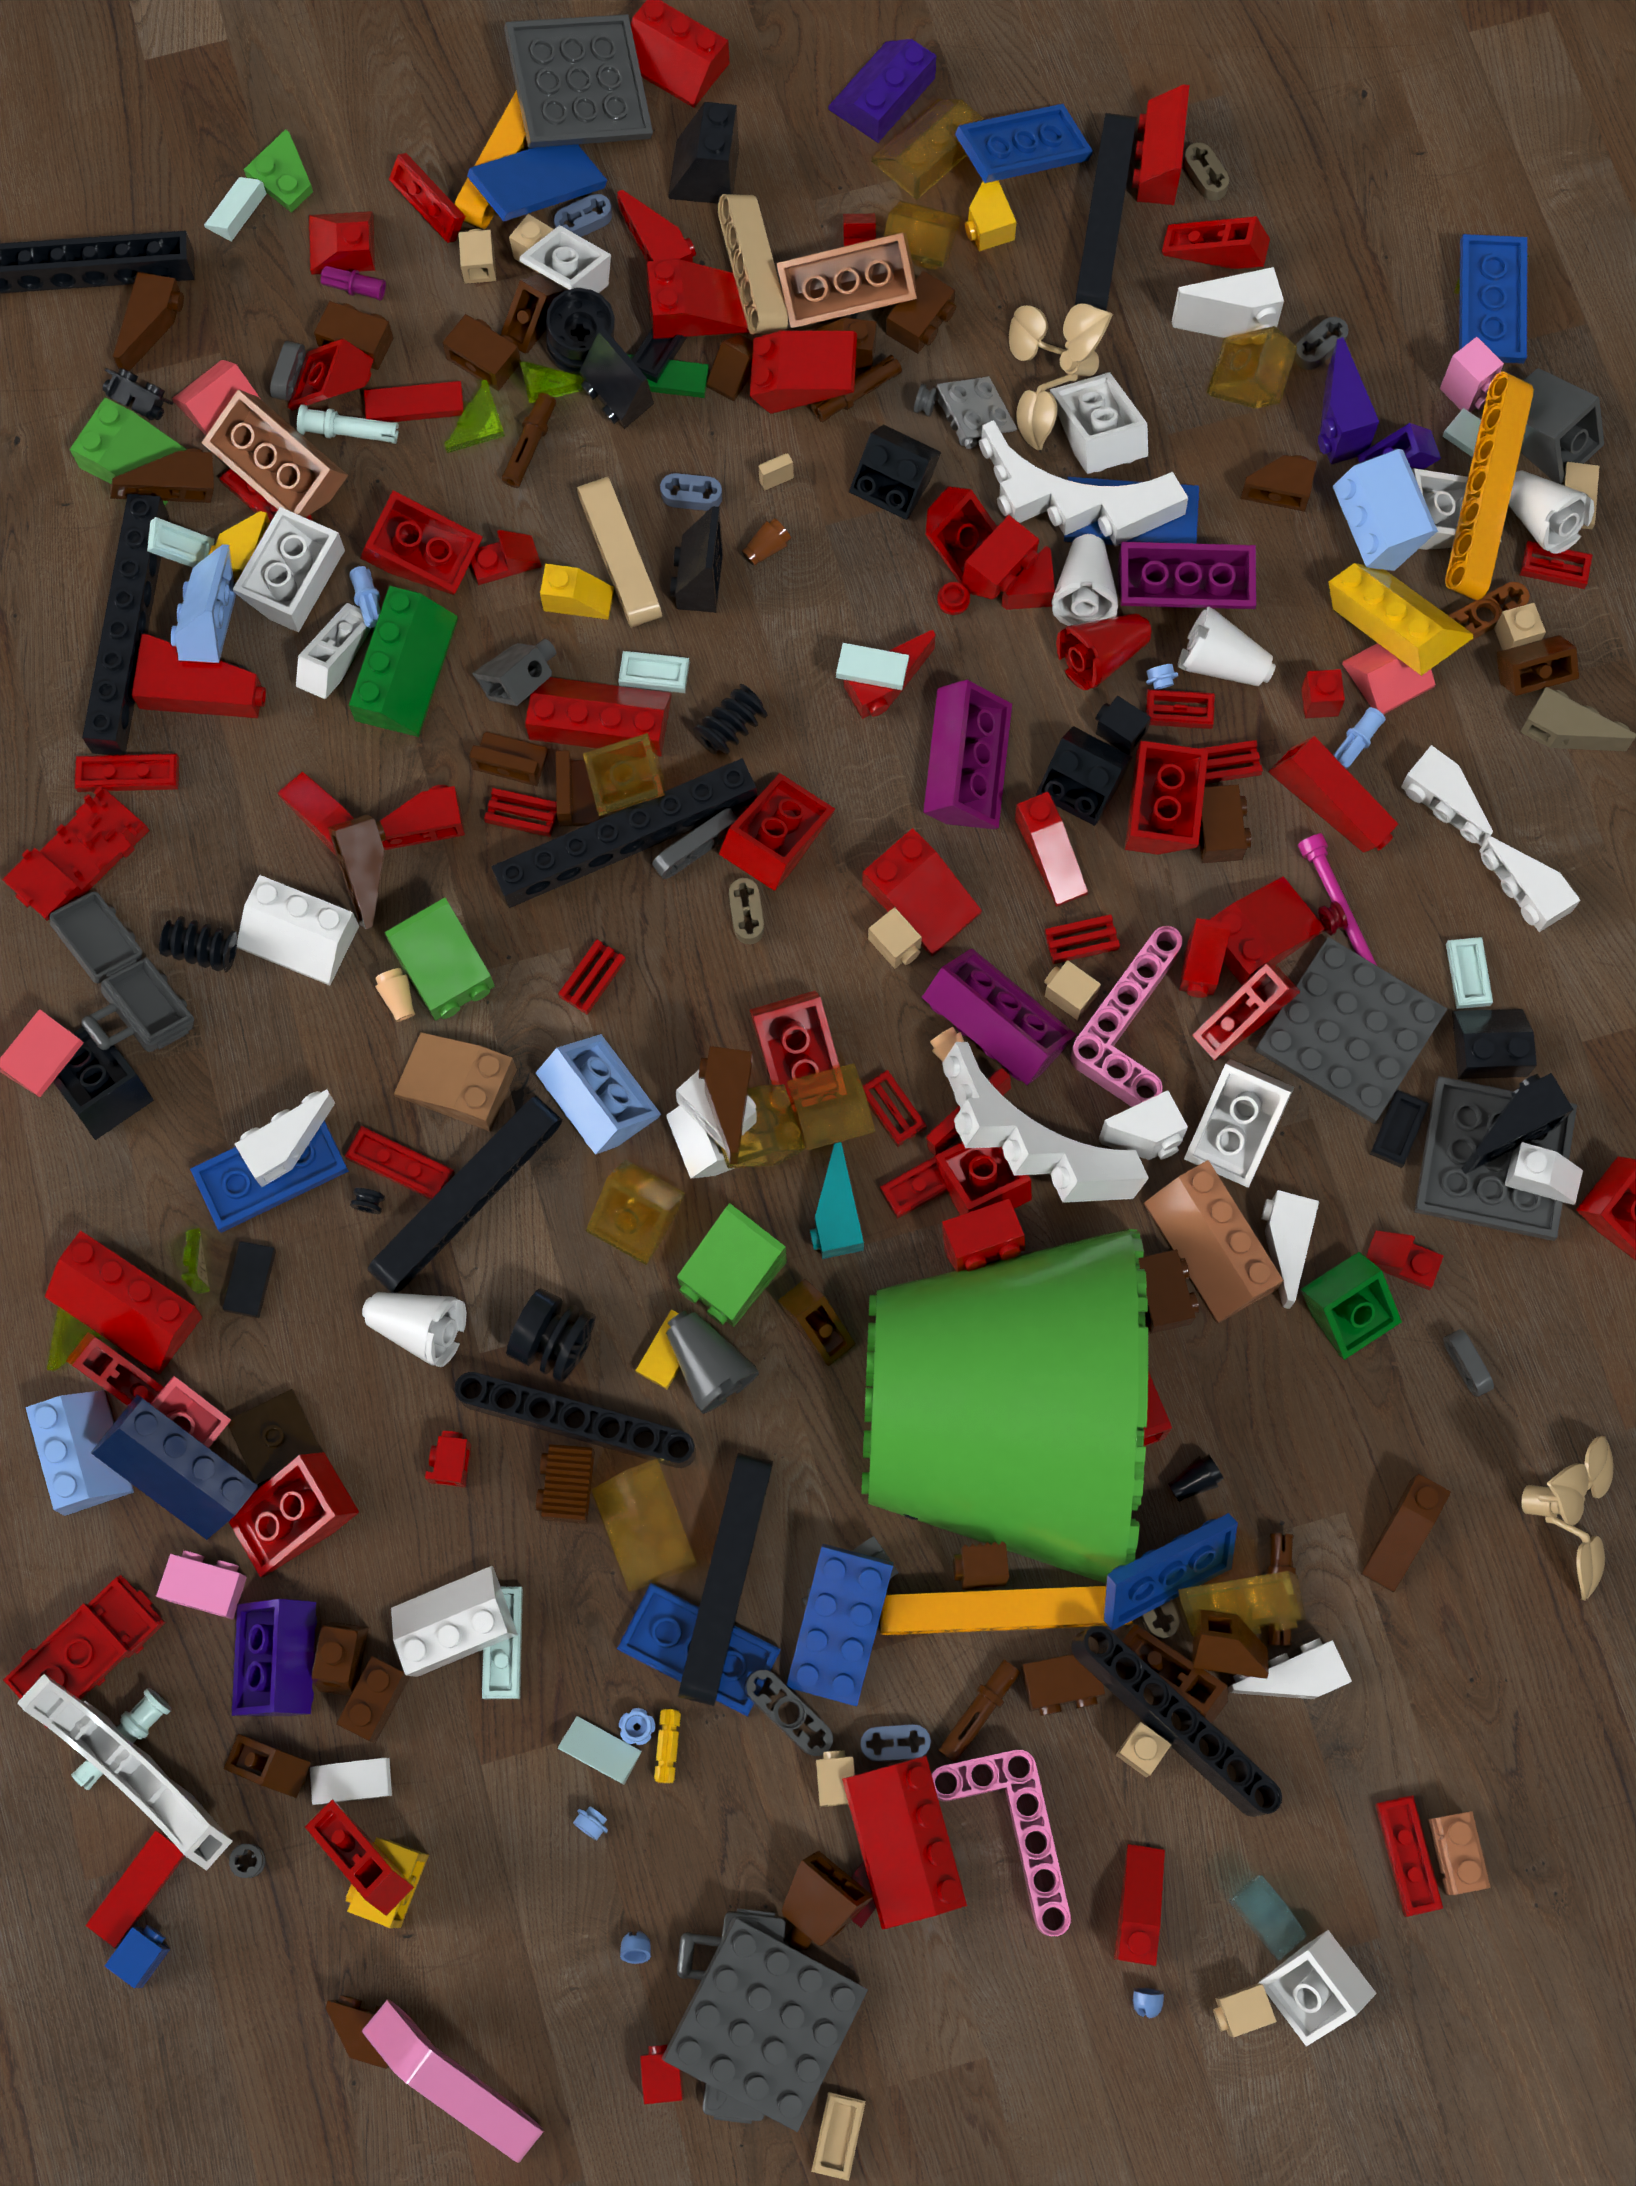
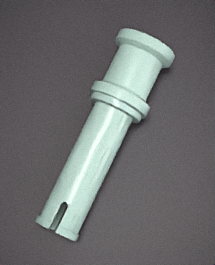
M302 404L298 410L297 431L301 435H304L305 432L324 434L325 438L329 439L334 438L336 435L391 442L393 444H396L399 431L396 430L399 428L398 422L393 423L338 415V412L334 409L329 408L327 411L308 409L307 405Z
M147 1688L143 1692L145 1696L130 1712L125 1711L121 1715V1724L117 1728L132 1743L137 1739L146 1738L149 1734L148 1729L163 1714L167 1715L172 1710L168 1703L151 1688ZM86 1760L71 1775L81 1787L83 1786L84 1789L90 1790L103 1773Z

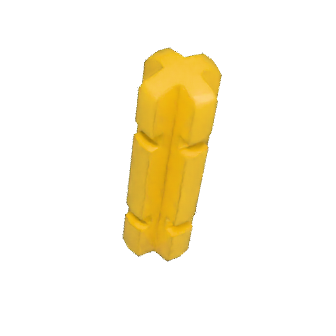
M662 1709L660 1712L659 1724L662 1725V1730L658 1732L656 1761L659 1762L658 1766H655L654 1779L658 1783L670 1784L675 1780L676 1768L673 1767V1762H676L679 1738V1732L676 1729L680 1727L681 1716L680 1712L675 1709Z

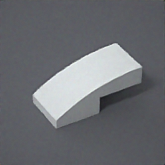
M389 1758L310 1767L312 1805L328 1804L332 1799L337 1803L392 1796Z

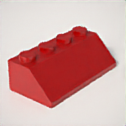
M550 677L530 694L525 726L529 740L661 757L672 694L662 691Z
M81 1230L58 1259L45 1294L47 1300L159 1375L202 1319L201 1314L194 1305Z
M927 1756L843 1778L844 1789L882 1930L967 1906Z

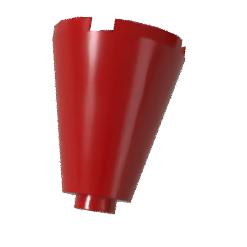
M1137 613L1070 625L1061 630L1057 635V654L1059 660L1065 658L1069 668L1064 671L1074 685L1082 690H1089L1098 687L1150 642L1152 628L1149 621Z

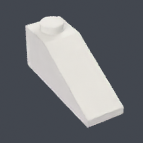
M346 603L298 655L296 687L326 699L340 684L371 628L365 625L359 607Z
M1277 1190L1272 1200L1266 1199L1261 1219L1267 1221L1265 1235L1271 1260L1284 1280L1278 1288L1282 1306L1290 1309L1296 1300L1319 1201Z

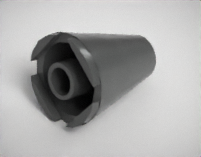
M683 1311L668 1322L671 1328L666 1332L695 1405L702 1414L708 1413L727 1402V1397L734 1392L737 1394L741 1392L759 1375L756 1366L695 1312L688 1315L686 1311Z

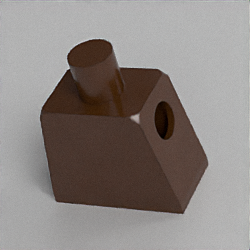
M330 1622L322 1625L312 1671V1680L319 1692L351 1696L359 1681L369 1627L339 1622Z
M820 1851L813 1853L800 1862L782 1907L783 1916L795 1925L788 1939L794 1947L800 1950H806L812 1941L819 1946H823L836 1938L873 1898L868 1891Z

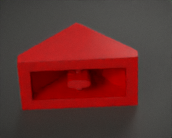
M1045 546L1038 553L1039 556L1035 563L1028 570L1023 569L1017 576V581L1007 593L1003 592L1001 605L1003 608L1012 610L1052 607L1055 584L1052 555L1049 547Z

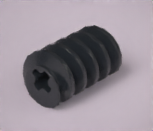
M740 684V689H734L731 692V698L723 699L721 707H715L712 710V716H706L702 719L703 726L696 725L693 728V732L699 742L714 755L717 754L718 750L726 755L729 754L730 750L726 742L729 741L734 745H738L740 742L736 733L739 732L744 736L749 734L745 726L746 723L757 727L758 722L754 717L755 714L762 718L768 716L762 701L744 684Z
M183 916L178 917L175 924H172L171 920L166 922L160 936V955L165 957L172 955L174 959L179 961L185 958L189 964L198 962L199 966L204 968L211 965L212 969L218 972L224 969L226 973L231 969L237 952L236 931L232 930L227 939H225L222 927L217 928L215 934L211 935V925L208 923L203 926L200 932L198 931V921L194 919L188 928L185 927L186 922Z

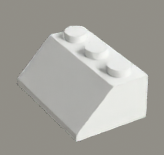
M279 507L233 587V592L269 620L299 632L345 552L339 532Z
M259 875L244 905L237 948L330 986L359 928V924L351 911Z
M493 1566L391 1608L393 1641L406 1676H421L518 1635Z

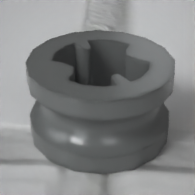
M921 384L914 405L915 413L924 411L926 416H931L938 388L927 389L926 384Z
M241 1844L237 1846L229 1857L231 1871L240 1878L258 1876L266 1864L264 1851L254 1844ZM248 1850L254 1852L251 1857L257 1858V1863L255 1867L250 1866L247 1872L241 1870L244 1865L238 1864V1859L240 1855L245 1856Z

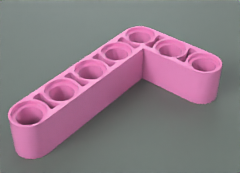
M1162 926L1154 931L1076 1038L1071 1052L1072 1065L1079 1072L1131 1107L1150 1099L1141 1097L1136 1090L1138 1087H1149L1154 1093L1153 1097L1162 1093V1082L1154 1073L1115 1048L1114 1045L1179 955L1182 946V936L1176 928L1171 926ZM1160 941L1170 942L1174 949L1163 951L1158 947L1157 943ZM1142 967L1150 968L1154 972V976L1150 978L1142 977L1137 970ZM1129 994L1134 998L1135 1003L1125 1005L1119 1001L1118 996ZM1107 1020L1112 1022L1116 1029L1106 1032L1099 1027L1098 1023ZM1089 1047L1095 1051L1097 1056L1092 1059H1086L1079 1054V1050ZM1111 1067H1119L1124 1071L1125 1076L1120 1079L1113 1078L1107 1070Z
M1012 1750L937 1768L932 1773L934 1785L936 1777L942 1773L952 1775L956 1781V1788L950 1794L940 1793L935 1786L938 1800L952 1801L1005 1789L1036 1927L1042 1934L1047 1936H1060L1069 1929L1071 1915L1037 1766L1033 1756L1024 1750ZM1014 1757H1020L1028 1764V1773L1023 1778L1013 1777L1008 1770L1009 1761ZM984 1765L991 1770L992 1780L989 1785L979 1786L973 1781L972 1770L974 1767ZM1023 1794L1032 1796L1037 1803V1809L1031 1816L1022 1815L1017 1809V1800ZM1030 1832H1038L1045 1839V1848L1039 1854L1031 1853L1026 1848L1025 1839ZM1039 1870L1049 1871L1054 1878L1053 1887L1047 1892L1039 1891L1035 1887L1034 1876ZM1052 1907L1058 1909L1063 1917L1061 1926L1056 1930L1047 1929L1042 1920L1044 1912Z
M386 2000L362 2030L366 2038L400 2079L515 2162L519 2163L544 2132L542 2127L528 2114L436 2048L411 2017L391 2000Z

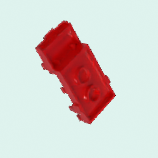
M97 788L93 792L95 794L93 799L87 794L83 798L85 803L75 811L77 815L65 827L61 824L56 829L58 833L40 851L34 848L30 852L27 849L21 855L23 859L2 879L6 885L17 893L15 897L27 908L31 906L46 921L50 920L52 912L68 904L75 896L79 898L85 895L122 857L127 858L135 850L134 846L150 831L139 818L104 788Z
M120 1575L112 1580L88 1604L83 1603L36 1649H29L20 1658L22 1662L3 1681L21 1699L40 1677L46 1674L81 1700L96 1685L100 1686L106 1680L105 1676L125 1657L130 1658L134 1653L138 1654L144 1648L143 1644L166 1622L150 1606L153 1602L142 1590L137 1592Z

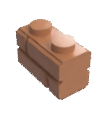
M1473 1811L1428 1819L1440 1873L1445 1876L1442 1879L1445 1894L1457 1895L1491 1888Z

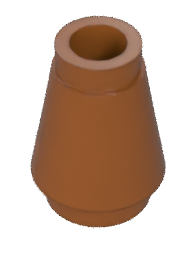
M776 518L770 522L765 521L742 550V553L755 566L757 563L787 547L786 543L791 539V536Z

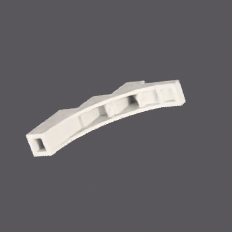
M994 420L982 425V437L979 440V446L983 456L986 459L990 458L994 464V473L1000 483V495L997 498L999 509L1004 516L1010 515L1019 523L1047 511L1052 524L1055 527L1059 525L1065 536L1098 521L1105 537L1109 536L1113 544L1117 546L1186 513L1188 497L1173 472L1150 481L1123 486H1095L1068 481L1035 467L1008 446Z
M956 1042L943 1061L944 1074L948 1077L956 1102L961 1108L954 1118V1123L965 1148L1002 1147L1004 1157L1008 1161L1014 1176L1050 1174L1062 1203L1134 1199L1149 1179L1136 1150H1114L1077 1142L1049 1130L1017 1109L1001 1095L981 1072L968 1042Z
M43 1674L18 1701V1704L25 1712L52 1730L111 1780L168 1836L183 1855L206 1871L232 1843L231 1838L191 1793L171 1780L150 1755L126 1739L106 1715L87 1701H81L46 1674Z

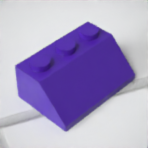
M913 39L885 42L831 102L828 110L879 143L935 79L936 55Z
M274 1599L237 1604L232 1716H297L311 1714V1706L314 1699L312 1671L315 1661L316 1602Z

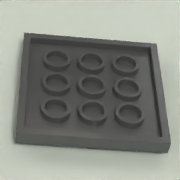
M628 14L511 21L505 23L504 31L528 148L651 139L653 130Z
M1328 937L1296 986L1301 992L1282 1007L1255 1051L1375 1124L1447 1011V1008Z
M1440 1076L1437 1077L1414 1213L1551 1241L1557 1239L1563 1202L1504 1186L1513 1151L1467 1174L1462 1170V1167L1505 1106L1513 1098L1511 1093L1514 1091ZM1570 1103L1574 1110L1556 1129L1527 1144L1556 1151L1569 1160L1577 1104Z
M733 1917L661 2059L798 2132L868 1989Z

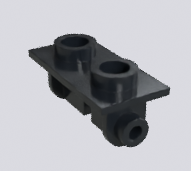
M121 367L118 372L108 368L105 369L106 372L113 375L111 380L108 379L103 384L102 389L106 392V396L127 407L132 398L135 397L136 399L131 409L151 421L154 419L160 420L164 414V409L161 408L163 403L173 405V401L163 397L165 390L149 382L145 386L136 382L138 376Z

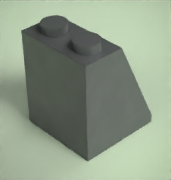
M1537 368L1531 375L1523 379L1533 386L1534 391L1520 452L1551 480L1562 485L1565 479L1566 462L1584 464L1604 446L1600 399L1598 396Z

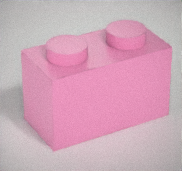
M1476 337L1452 356L1440 390L1460 410L1463 408L1469 412H1472L1475 408L1481 410L1485 405L1489 385L1492 379L1501 372L1504 363Z
M184 1550L181 1557L170 1554L156 1597L175 1604L234 1619L237 1604L247 1579L246 1576L237 1572L239 1566L221 1560L217 1561L216 1566L203 1563L204 1556Z

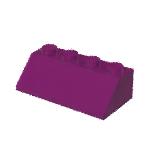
M1122 542L1118 557V593L1121 606L1256 609V545Z
M968 679L937 689L923 813L948 825L998 829L1012 703Z
M972 948L941 967L921 997L930 1004L934 1012L947 1018L962 1035L971 1038L982 1048L987 1056L996 1059L1009 1070L1012 1077L1024 1082L1026 1085H1029L1042 1075L1077 1035Z

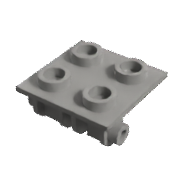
M989 376L937 384L939 390L938 403L946 413L948 422H951V428L957 430L956 434L960 445L965 446L966 449H971L978 444L976 439L982 437V425L993 420L1001 433L1017 430Z

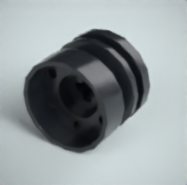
M584 288L566 290L553 299L547 310L546 347L554 364L568 374L581 376V367L598 332L603 327L614 339L615 316L610 303L603 295Z
M540 1288L535 1291L523 1308L511 1333L506 1354L508 1357L527 1366L533 1364L540 1354L543 1355L540 1365L541 1373L546 1375L554 1368L553 1378L562 1383L582 1360L591 1340L596 1316L589 1311H585L579 1317L580 1308L575 1304L570 1306L560 1316L562 1299Z

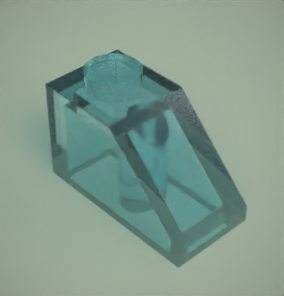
M1262 1875L1252 1878L1228 1900L1278 1961L1307 1936L1287 1904Z

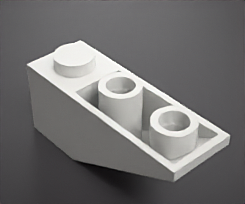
M1431 745L1407 774L1401 788L1405 790L1410 799L1417 803L1422 802L1433 810V814L1440 821L1450 823L1459 829L1461 835L1466 840L1482 846L1485 840L1493 833L1485 814L1460 766Z
M1490 836L1479 850L1484 865L1489 870H1494L1501 880L1503 891L1507 896L1516 900L1521 907V914L1525 921L1530 925H1534L1538 932L1573 912L1581 901L1560 872Z
M327 1089L323 1092L316 1091L309 1094L298 1107L291 1111L286 1109L272 1117V1122L260 1129L256 1127L248 1130L240 1137L241 1140L235 1143L236 1148L261 1187L294 1168L335 1104Z
M1318 1638L1300 1646L1303 1654L1289 1659L1287 1653H1284L1269 1660L1267 1679L1237 1674L1233 1676L1236 1683L1229 1686L1228 1690L1229 1693L1315 1699L1352 1682L1333 1640L1322 1644L1321 1639Z

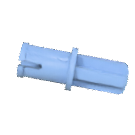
M359 566L352 569L349 574L355 590L354 601L361 609L365 625L368 628H373L376 626L381 612L378 603L380 594L374 588L370 569H366L365 566Z
M1369 707L1355 727L1347 730L1346 739L1333 754L1346 769L1350 767L1363 748L1366 749L1370 746V739L1381 724L1385 722V716L1379 710Z

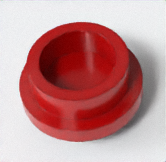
M950 582L939 590L937 595L938 606L946 614H961L969 607L970 593L962 584Z

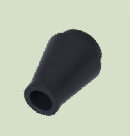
M1208 1454L1202 1459L1200 1456L1197 1457L1168 1485L1177 1500L1181 1502L1191 1496L1217 1488V1483L1224 1480V1477Z

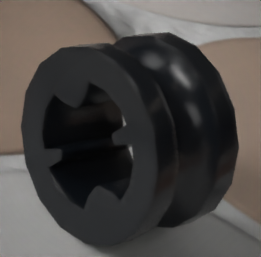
M366 1188L354 1189L353 1193L356 1195V1199L350 1203L352 1208L370 1214L381 1213L382 1208L379 1207V1203L385 1200V1195Z

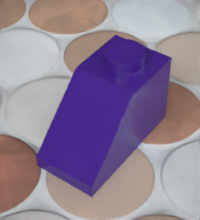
M1408 423L1357 456L1359 463L1391 451L1402 449L1411 470L1414 468L1424 470L1441 459L1432 431L1412 423Z

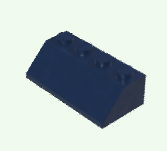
M138 1394L91 1451L92 1455L206 1540L238 1513L258 1487V1485Z

